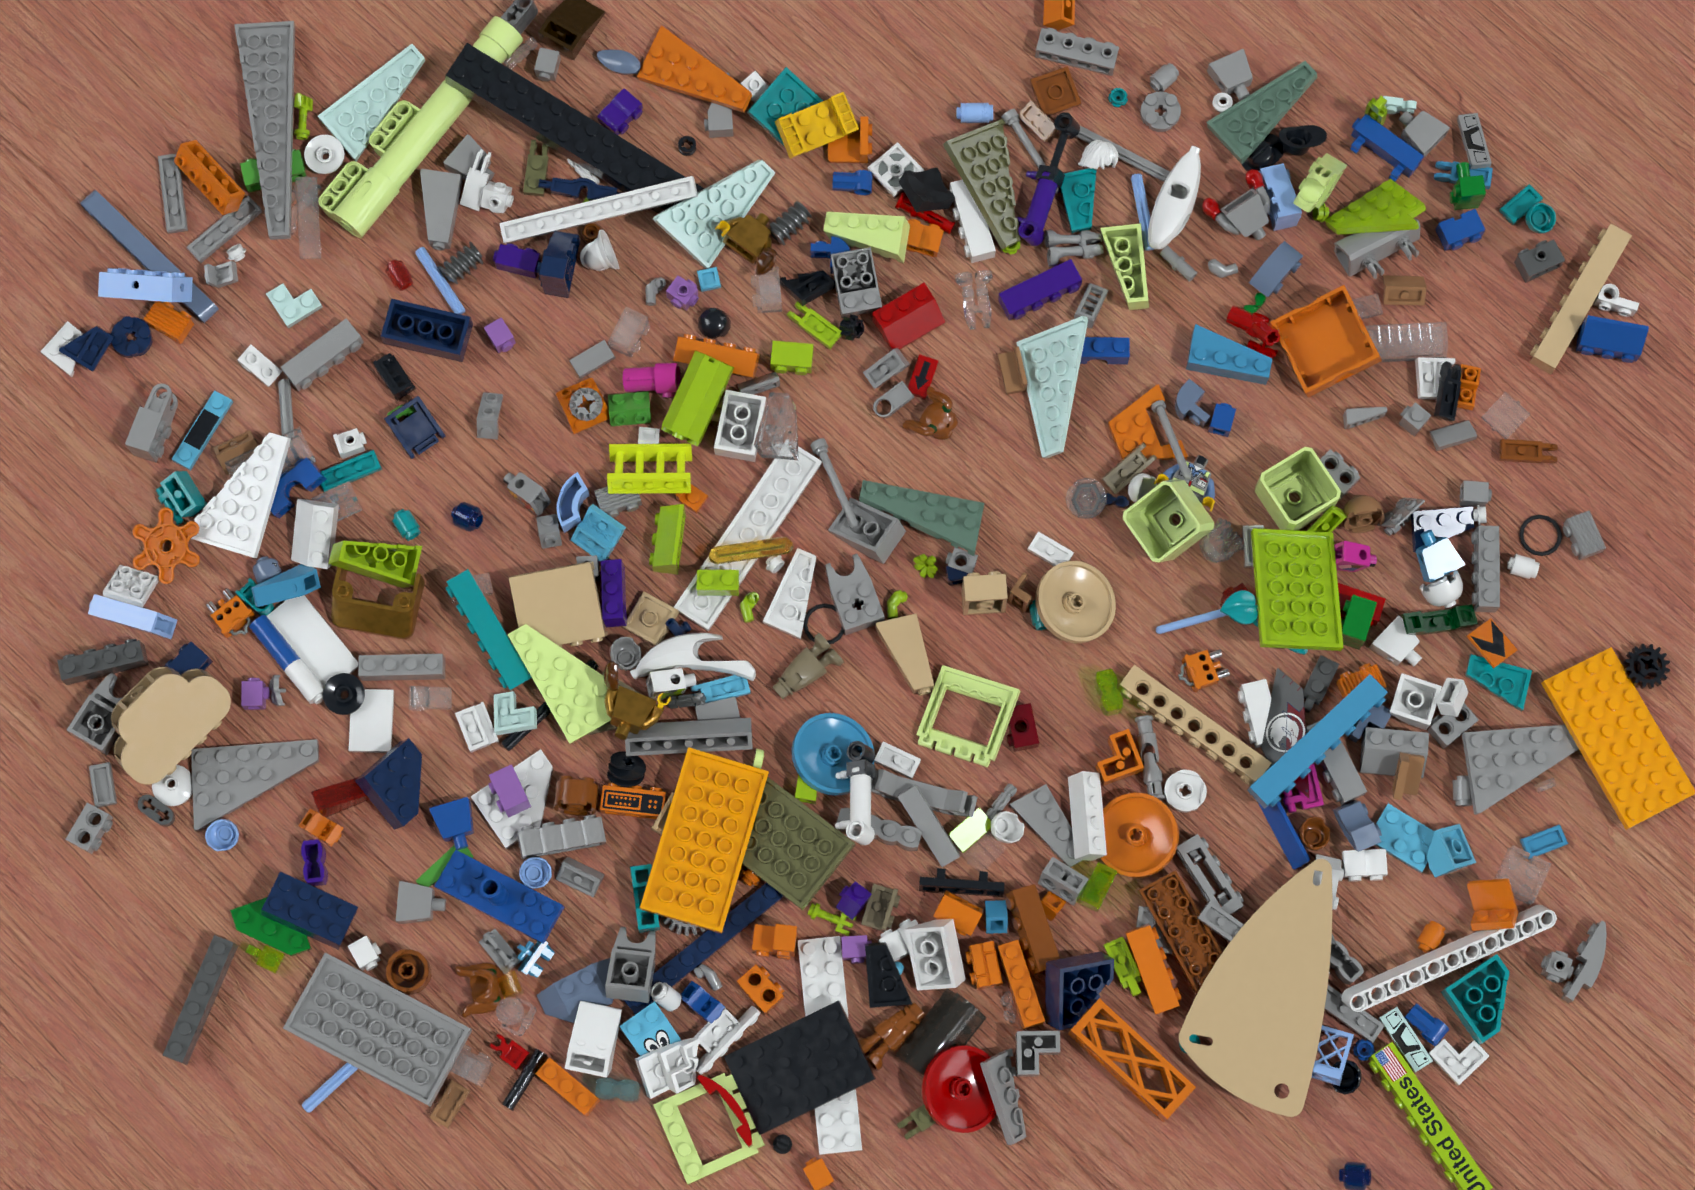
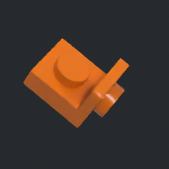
M692 484L691 493H676V500L696 514L708 499L707 494Z

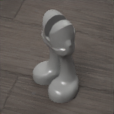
M1051 229L1045 230V245L1049 247L1047 250L1048 266H1056L1059 259L1065 256H1082L1084 259H1092L1094 256L1103 254V245L1095 244L1102 241V235L1091 231H1081L1079 235H1061ZM1058 244H1079V246L1056 247Z

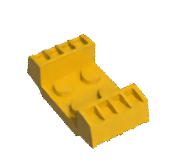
M845 92L831 96L825 101L774 121L790 159L860 130Z

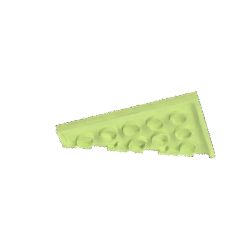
M527 624L508 634L569 744L611 721V718L607 715L604 703L608 688L602 674Z

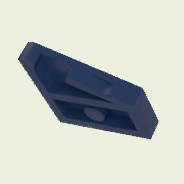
M95 326L61 347L59 351L93 372L115 336L99 326Z

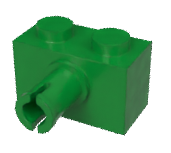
M1458 163L1456 165L1458 180L1453 186L1452 192H1450V203L1454 204V210L1479 208L1486 195L1483 175L1470 176L1469 163Z

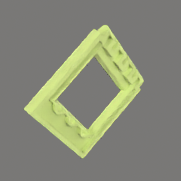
M942 665L916 734L919 737L918 745L933 749L936 742V751L952 755L955 748L954 757L970 762L973 755H975L973 763L988 767L990 761L995 762L1021 691L1017 688ZM946 690L1001 707L987 746L932 728Z
M725 1073L711 1079L726 1089L742 1110L747 1109L741 1093L733 1094L732 1092L738 1089L732 1074L726 1077ZM701 1083L653 1104L687 1185L759 1153L757 1149L765 1145L758 1131L751 1134L753 1146L749 1148L736 1131L742 1123L721 1097L742 1148L703 1165L678 1109V1106L707 1093ZM744 1113L750 1130L755 1129L756 1126L750 1113Z

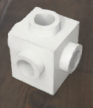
M489 181L483 189L480 207L490 209L494 213H504L508 207L512 206L514 196L511 195L512 187H508L501 182Z

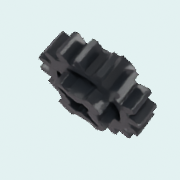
M1641 644L1639 648L1635 646L1632 652L1627 653L1626 656L1629 659L1623 661V664L1628 665V667L1624 671L1629 672L1628 679H1634V686L1640 683L1641 689H1644L1646 685H1648L1649 689H1652L1654 684L1658 687L1662 684L1661 680L1665 681L1668 678L1665 674L1670 672V669L1666 668L1670 661L1664 660L1667 654H1660V647L1654 650L1653 644H1650L1647 648L1645 644ZM1640 654H1650V655L1644 657L1643 655H1640ZM1645 663L1649 664L1648 670L1644 668ZM1650 676L1653 679H1644V677Z

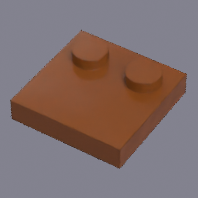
M1068 66L1030 79L1039 108L1048 116L1082 104Z

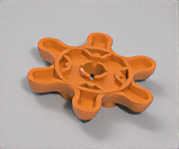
M164 507L158 512L159 521L155 527L148 528L143 524H137L132 530L133 536L144 543L143 552L133 559L134 568L144 570L149 565H155L159 569V580L163 584H170L174 580V569L178 564L183 563L193 568L200 562L199 555L192 552L188 547L190 539L199 533V525L194 521H190L184 526H176L173 522V511L168 507ZM169 540L172 542L170 551L165 552L163 550V543Z

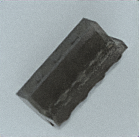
M947 988L895 1056L923 1078L929 1063L938 1053L949 1047L965 1046L985 1021L986 1017L960 994L954 993Z

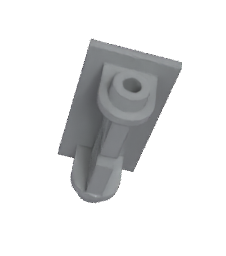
M496 929L485 933L483 939L479 941L504 974H507L521 962Z

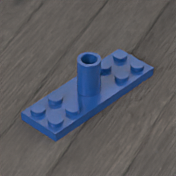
M457 850L454 851L434 886L436 889L542 944L547 940L565 908L562 904Z

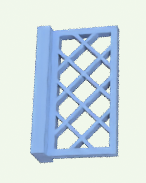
M1322 1025L1321 1031L1325 1033L1327 1039L1319 1042L1317 1051L1321 1059L1315 1061L1311 1078L1340 1086L1354 1034ZM1338 1037L1348 1039L1346 1046L1337 1049L1333 1042ZM1330 1042L1335 1051L1324 1056L1319 1047ZM1338 1055L1341 1060L1340 1068L1330 1066L1327 1059Z

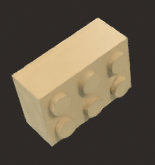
M993 571L989 572L988 575L969 573L967 576H964L961 590L963 615L1005 613L1008 599L1006 574Z

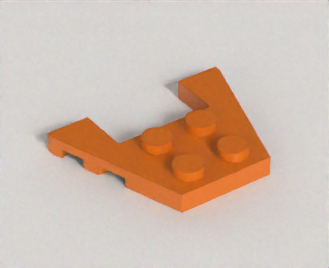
M1159 384L1108 422L1122 460L1143 442L1146 444V447L1141 452L1147 459L1152 455H1155L1156 459L1161 460L1176 459L1170 444L1161 447L1146 411L1151 408L1154 402L1159 400L1165 401ZM1179 440L1178 443L1183 453V456L1185 459H1187L1188 455L1185 451L1183 443L1181 440Z

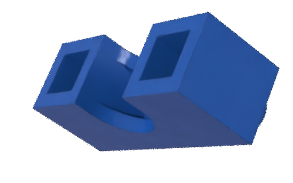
M1085 337L1080 364H1087L1090 360L1101 359L1106 360L1107 364L1128 365L1130 338Z
M307 457L305 459L302 458L294 464L292 470L281 474L271 508L272 514L279 519L295 506L290 499L292 487L302 484L305 489L312 492L327 480L311 459Z

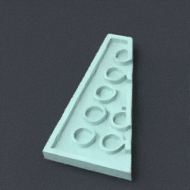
M413 44L409 45L318 115L319 120L341 142L343 148L355 162H357L369 144V137L396 105L425 62L424 56Z

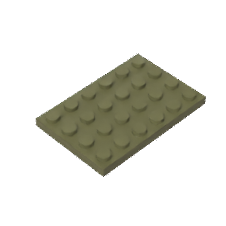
M767 777L742 865L803 911L856 844Z

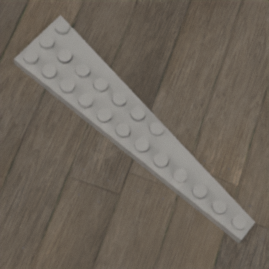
M294 21L234 24L268 235L270 240L291 239Z

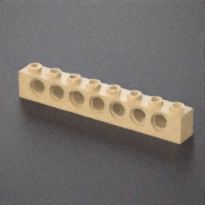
M1134 665L1120 683L1118 689L1121 690L1120 694L1129 700L1132 698L1138 703L1137 706L1145 712L1149 710L1155 715L1154 718L1157 721L1170 725L1172 727L1171 730L1178 736L1184 735L1189 739L1188 742L1192 746L1205 750V754L1210 759L1222 762L1224 764L1223 767L1230 773L1236 772L1241 776L1240 779L1249 786L1253 784L1271 765L1272 762L1137 666ZM1144 686L1147 689V694L1140 695L1136 688ZM1154 699H1162L1164 706L1157 707L1154 704ZM1171 711H1179L1182 717L1174 719L1171 716ZM1196 723L1199 730L1196 732L1189 730L1188 724ZM1213 735L1216 743H1207L1205 736ZM1224 747L1231 748L1233 755H1224L1222 749ZM1240 760H1248L1250 768L1245 769L1241 767Z

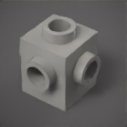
M1561 951L1545 955L1541 963V968L1543 969L1540 975L1546 976L1547 980L1554 983L1562 982L1572 975L1574 966H1571L1573 959L1568 958V954ZM1556 963L1562 965L1561 969L1556 967Z

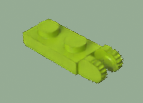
M797 301L795 303L796 309L805 314V316L801 319L794 312L789 311L786 314L788 318L831 350L842 336V331L813 309H809L805 305L802 306Z

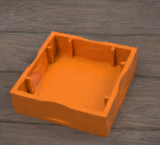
M1345 285L1318 297L1307 306L1294 309L1270 321L1271 325L1279 330L1278 333L1281 336L1279 341L1308 398L1382 361Z

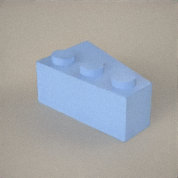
M1284 163L1260 168L1259 172L1262 174L1265 190L1271 200L1269 218L1273 231L1297 226L1302 210L1293 204L1296 194L1290 181L1289 170L1285 168Z

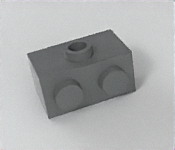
M1553 239L1549 242L1547 240L1541 241L1534 249L1529 250V248L1520 251L1514 263L1524 282L1527 283L1561 267L1565 262V258Z

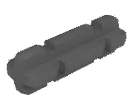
M702 692L695 693V695H678V698L677 696H670L671 701L667 705L670 709L678 708V706L683 708L695 706V704L697 706L704 705L706 697Z

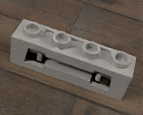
M1197 834L1177 846L1176 854L1206 901H1212L1232 915L1244 906L1242 904L1244 900L1238 891H1234L1231 887L1232 881L1228 874L1222 873L1219 868L1221 864L1215 855L1212 856L1208 851L1209 845L1205 838H1200ZM1201 858L1204 859L1203 864L1221 891L1224 890L1216 898L1214 897L1216 893L1197 864L1194 865Z

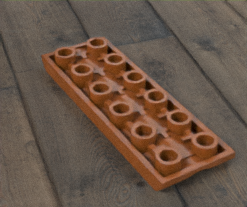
M1175 870L1140 889L1139 893L1197 995L1206 977L1223 952L1208 926L1197 919L1200 912Z

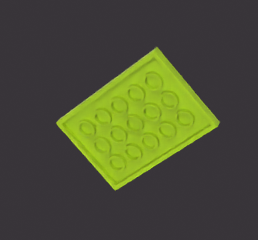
M1253 528L1251 531L1256 604L1258 605L1260 647L1341 651L1344 647L1333 533Z

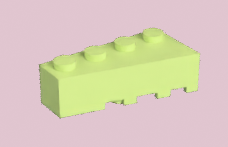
M826 212L823 231L830 240L831 236L842 239L847 245L852 247L855 246L861 249L871 247V251L904 263L910 224L905 216Z
M1141 223L1100 228L1102 239L1128 309L1149 308Z

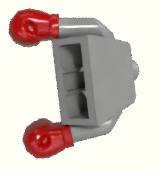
M1251 169L1245 174L1246 183L1250 188L1249 191L1221 209L1214 199L1206 198L1203 201L1202 210L1204 214L1217 221L1224 230L1235 235L1242 233L1244 237L1252 234L1255 240H1260L1266 235L1262 227L1269 222L1267 216L1270 214L1271 200L1265 190L1262 174L1258 170Z

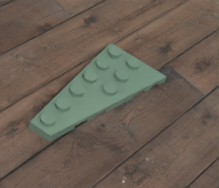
M1304 61L1207 121V127L1233 156L1243 164L1317 79V72Z
M863 480L859 496L860 502L880 511H886L899 519V521L903 519L909 522L910 526L937 539L942 538L951 542V546L955 548L961 547L972 556L975 555L984 509L983 502Z

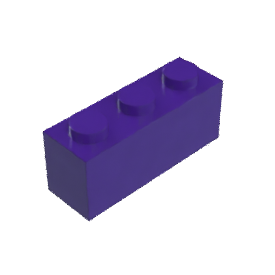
M622 559L602 560L603 622L606 628L627 626L625 566Z

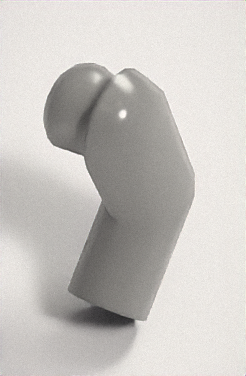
M655 278L646 286V305H656V294L666 285L664 278Z

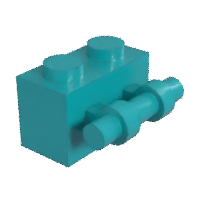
M187 471L173 472L160 482L161 487L156 489L160 503L173 511V520L177 525L184 522L182 517H193L207 505V502Z

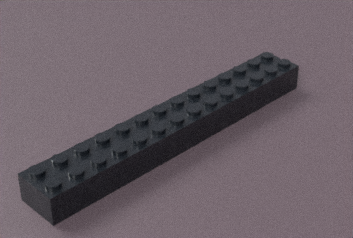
M466 43L445 75L446 84L624 193L686 178L469 43ZM696 184L697 193L704 189ZM681 201L650 209L659 214Z

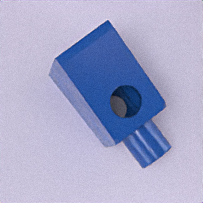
M465 797L429 808L444 841L453 840L456 850L467 848L468 844L465 836L474 833L470 799Z

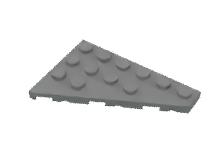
M1565 725L1464 732L1462 739L1474 815L1485 811L1577 751L1579 748Z
M316 739L192 749L194 830L201 831L202 828L221 819L224 815L232 813L242 807L243 804L282 784L286 779L304 771L305 768L318 763L319 741Z

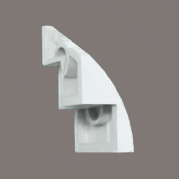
M699 1037L663 1046L635 1059L647 1097L652 1099L667 1090L677 1094L695 1085L696 1068L698 1066L697 1050L698 1044L701 1042Z

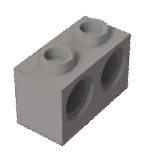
M1330 449L1320 461L1324 466L1326 462H1331L1334 465V469H1327V471L1341 490L1340 499H1342L1358 483L1360 476L1353 466H1348L1344 462V458L1338 452H1333ZM1346 476L1349 479V483H1342L1340 477Z
M1465 703L1460 711L1464 716V721L1460 722L1454 716L1444 715L1442 718L1438 715L1431 721V727L1427 731L1443 750L1479 720ZM1439 726H1446L1448 734H1442L1439 731Z
M86 803L65 840L92 854L101 846V838L105 832L107 833L111 829L114 817ZM97 815H100V823L97 825H93V818ZM85 834H90L89 842L82 844V837Z
M1052 857L1042 871L1038 884L1074 906L1084 892L1089 879Z

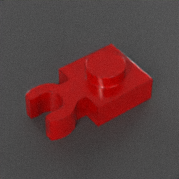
M498 1034L497 1037L501 1039V1045L495 1046L491 1043L490 1047L495 1051H502L503 1053L500 1055V1058L518 1070L530 1053L513 1040L508 1045L506 1039Z

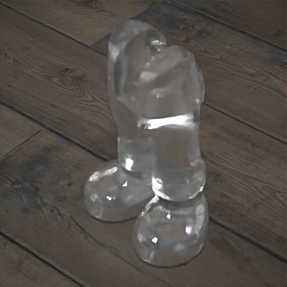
M990 270L979 271L974 275L978 305H975L972 273L963 272L955 275V282L963 289L964 316L970 330L976 329L974 313H981L983 329L990 328L991 304L988 288H986L993 278L992 271Z

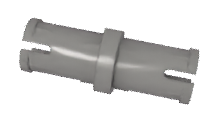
M1168 245L1161 251L1160 256L1172 266L1174 271L1177 270L1189 282L1197 275L1198 272L1185 262L1186 259L1183 256L1180 257Z

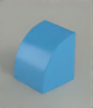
M1005 900L985 901L986 934L1007 933L1008 915Z

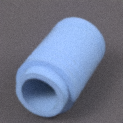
M960 103V107L956 108V118L960 119L961 123H989V121H993V105H989V103Z

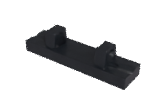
M937 868L936 878L920 877L919 891L945 893L947 890L953 894L993 897H1003L1005 883L989 882L988 872L980 871L979 881L946 879V869Z

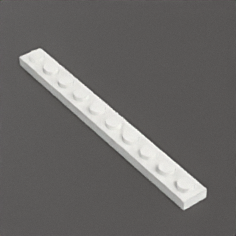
M693 176L499 224L503 242L507 244L698 197L695 179Z

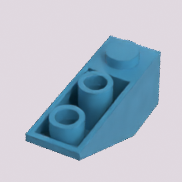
M300 564L251 587L255 605L260 607L304 596L321 588L317 569Z

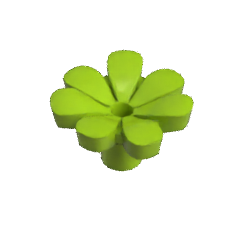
M925 554L915 557L913 559L916 563L914 567L917 571L921 570L920 576L925 578L928 574L930 578H934L938 570L934 565L936 558L932 555L927 558Z

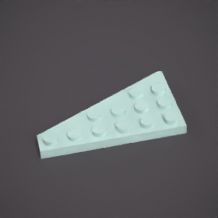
M758 159L698 192V197L683 200L654 216L652 220L704 268L709 269L725 246V243L722 242L724 239L721 236L722 231L719 229L715 230V227L722 220L728 221L737 217L744 218L776 172L763 160Z
M1086 316L1078 317L1016 342L1020 349L1028 384L1027 393L1042 458H1049L1064 452L1088 324Z

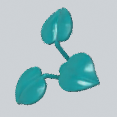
M1241 590L1233 593L1226 599L1220 612L1228 615L1240 624L1249 625L1253 623L1258 627V605H1255L1256 598L1252 593ZM1288 648L1298 654L1305 655L1308 652V649Z

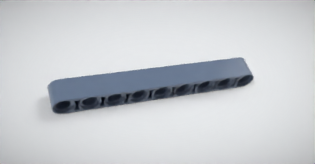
M95 189L80 203L148 271L181 272ZM192 282V302L182 303L200 321L205 323L219 308Z

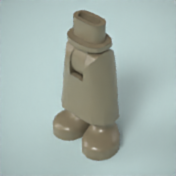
M820 633L815 635V644L811 650L807 647L803 649L785 669L781 678H778L779 682L772 687L782 699L789 694L793 695L827 673L825 667L829 664L841 666L844 663L834 649H829L831 647L830 644ZM828 650L821 659L818 660L816 658L819 654Z

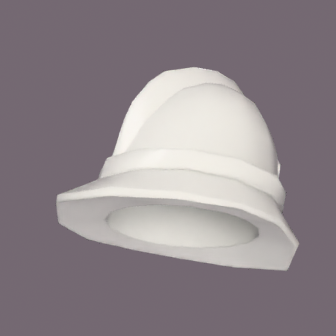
M599 230L598 238L587 244L580 253L582 265L596 271L608 268L620 269L607 234L604 230Z

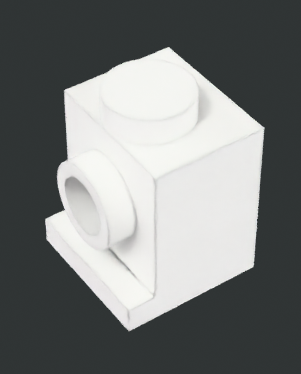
M357 428L333 435L342 459L366 451L364 444H367L364 433H359ZM354 439L352 443H347L348 440Z

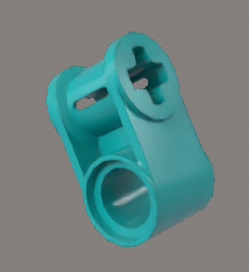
M249 577L247 579L248 582L240 590H236L235 593L260 616L269 615L274 610V604H268L263 609L256 607L251 587L257 584Z

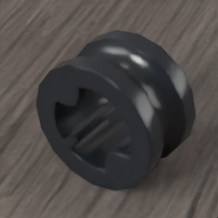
M691 136L682 137L678 142L679 152L684 156L693 155L696 151L695 139ZM685 142H688L690 149L682 147Z

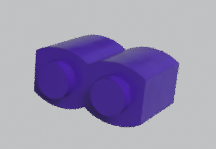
M624 88L597 116L598 122L617 135L624 134L629 128V122L633 119L637 120L641 116L643 106L638 99Z
M318 839L303 841L301 854L305 861L303 867L305 881L311 886L326 885L328 871L324 865L326 860L324 845Z

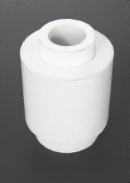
M1515 554L1514 558H1509L1507 569H1510V574L1530 579V577L1535 579L1540 563L1535 562V559Z
M658 982L652 987L650 991L652 999L665 1010L673 1011L680 1006L681 994L667 983Z

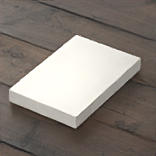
M365 689L363 704L357 711L350 714L349 752L387 753L392 749L394 690Z

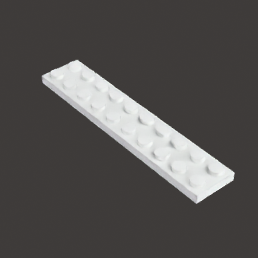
M787 440L699 570H739L740 586L822 465V461ZM696 574L674 608L679 610L680 614L709 631L732 596H698Z
M840 936L798 940L805 1016L839 1000L848 1017ZM856 1089L815 1109L819 1155L862 1151Z

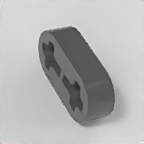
M144 795L139 798L138 808L146 816L163 827H168L174 823L175 814L165 804L151 795ZM152 800L151 804L155 807L154 811L150 808L144 810L145 805L143 803ZM159 811L163 812L164 814H166L167 812H169V813H168V816H169L170 818H169V820H165V819H164V820L161 822L162 817H161L160 815H158L157 813H158Z

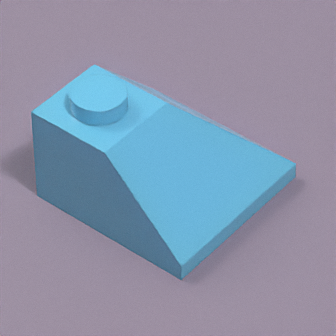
M1460 824L1434 831L1427 854L1429 869L1435 878L1476 863Z

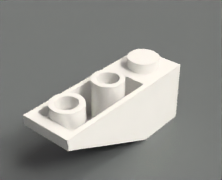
M1266 679L1242 684L1239 688L1240 691L1237 692L1240 704H1244L1243 718L1245 723H1249L1250 731H1248L1250 743H1254L1255 749L1259 748L1262 744L1271 704V695Z

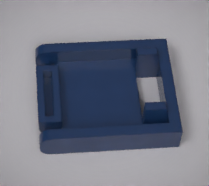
M416 396L384 418L411 459L415 458L414 453L411 451L413 448L420 455L439 442L435 433L438 432L442 439L446 437L419 396ZM412 405L416 412L399 422L395 416Z

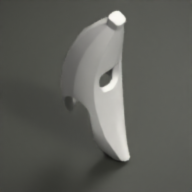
M1191 146L1190 150L1176 163L1156 198L1148 228V243L1153 249H1163L1183 230L1192 213L1201 175L1199 157L1201 149L1196 146Z
M689 633L666 639L651 648L640 660L636 669L630 670L634 679L649 676L650 672L682 667L692 670L729 673L754 681L756 677V670L748 661H701L698 655V649L701 644L708 641L723 640L722 635L712 633Z

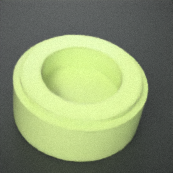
M756 748L753 767L761 769L764 750Z

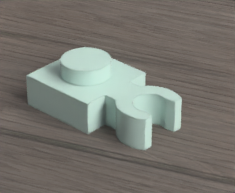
M1383 96L1387 100L1385 105L1388 111L1387 114L1400 113V111H1408L1410 114H1414L1417 101H1403V98Z

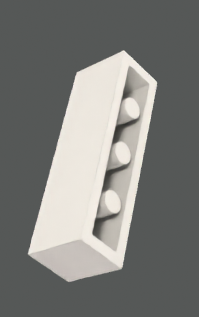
M963 180L951 182L949 191L955 196L953 201L955 208L952 211L955 221L959 220L960 227H958L959 236L966 243L964 246L966 258L970 257L971 263L994 258L996 250L988 224Z
M1082 771L1068 777L1074 857L1076 860L1093 861L1107 855L1100 773Z

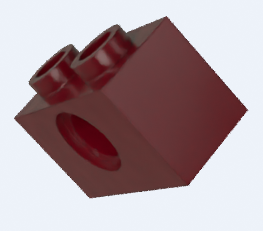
M1031 703L1015 706L1008 724L1010 734L1007 735L1009 747L1013 746L1014 752L1039 747L1040 743ZM1021 723L1025 725L1026 730L1020 733L1015 730L1014 726Z

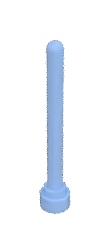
M1220 609L1157 626L1156 633L1163 634L1228 615L1220 612Z

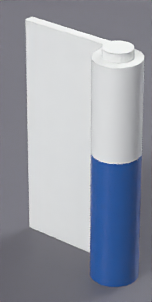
M305 595L285 600L269 615L258 617L249 626L250 630L310 704L315 703L317 705L323 701V689L331 677L340 673L351 674L359 667V662Z

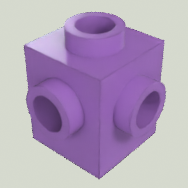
M677 276L666 290L667 298L678 309L683 308L687 311L699 299L697 285L689 279L687 281L680 276Z

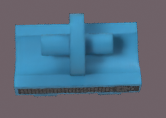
M528 941L525 947L519 944L517 948L521 950V953L517 958L523 962L518 970L526 975L529 974L538 978L543 968L535 962L540 956L549 961L555 952L548 946L549 943L547 941L544 944L537 941L535 945Z

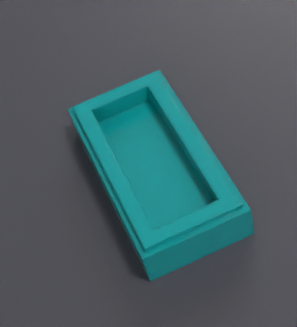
M1529 184L1501 207L1499 212L1514 225L1527 214L1530 207L1540 203L1543 197Z

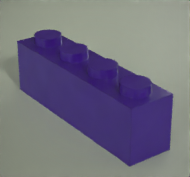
M1070 259L999 293L998 301L1008 320L1013 318L1018 320L1024 317L1026 312L1030 310L1037 311L1044 306L1043 304L1049 301L1051 303L1058 301L1062 297L1061 295L1066 293L1072 294L1078 291L1082 278Z

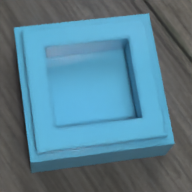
M717 267L697 271L701 292L721 288Z

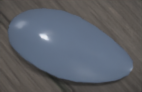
M602 50L597 53L599 61L611 71L624 75L637 74L640 71L639 60L629 52L623 50Z

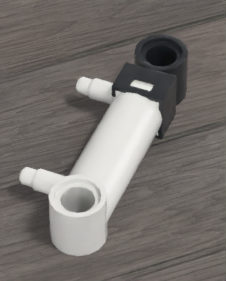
M854 741L847 748V756L852 761L846 762V770L836 773L837 779L850 778V820L836 823L835 828L846 829L848 838L860 845H868L873 841L875 835L874 829L871 827V780L875 779V765L872 764L875 759V752L861 741Z

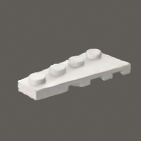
M797 548L763 620L764 624L800 640L816 563L815 555Z

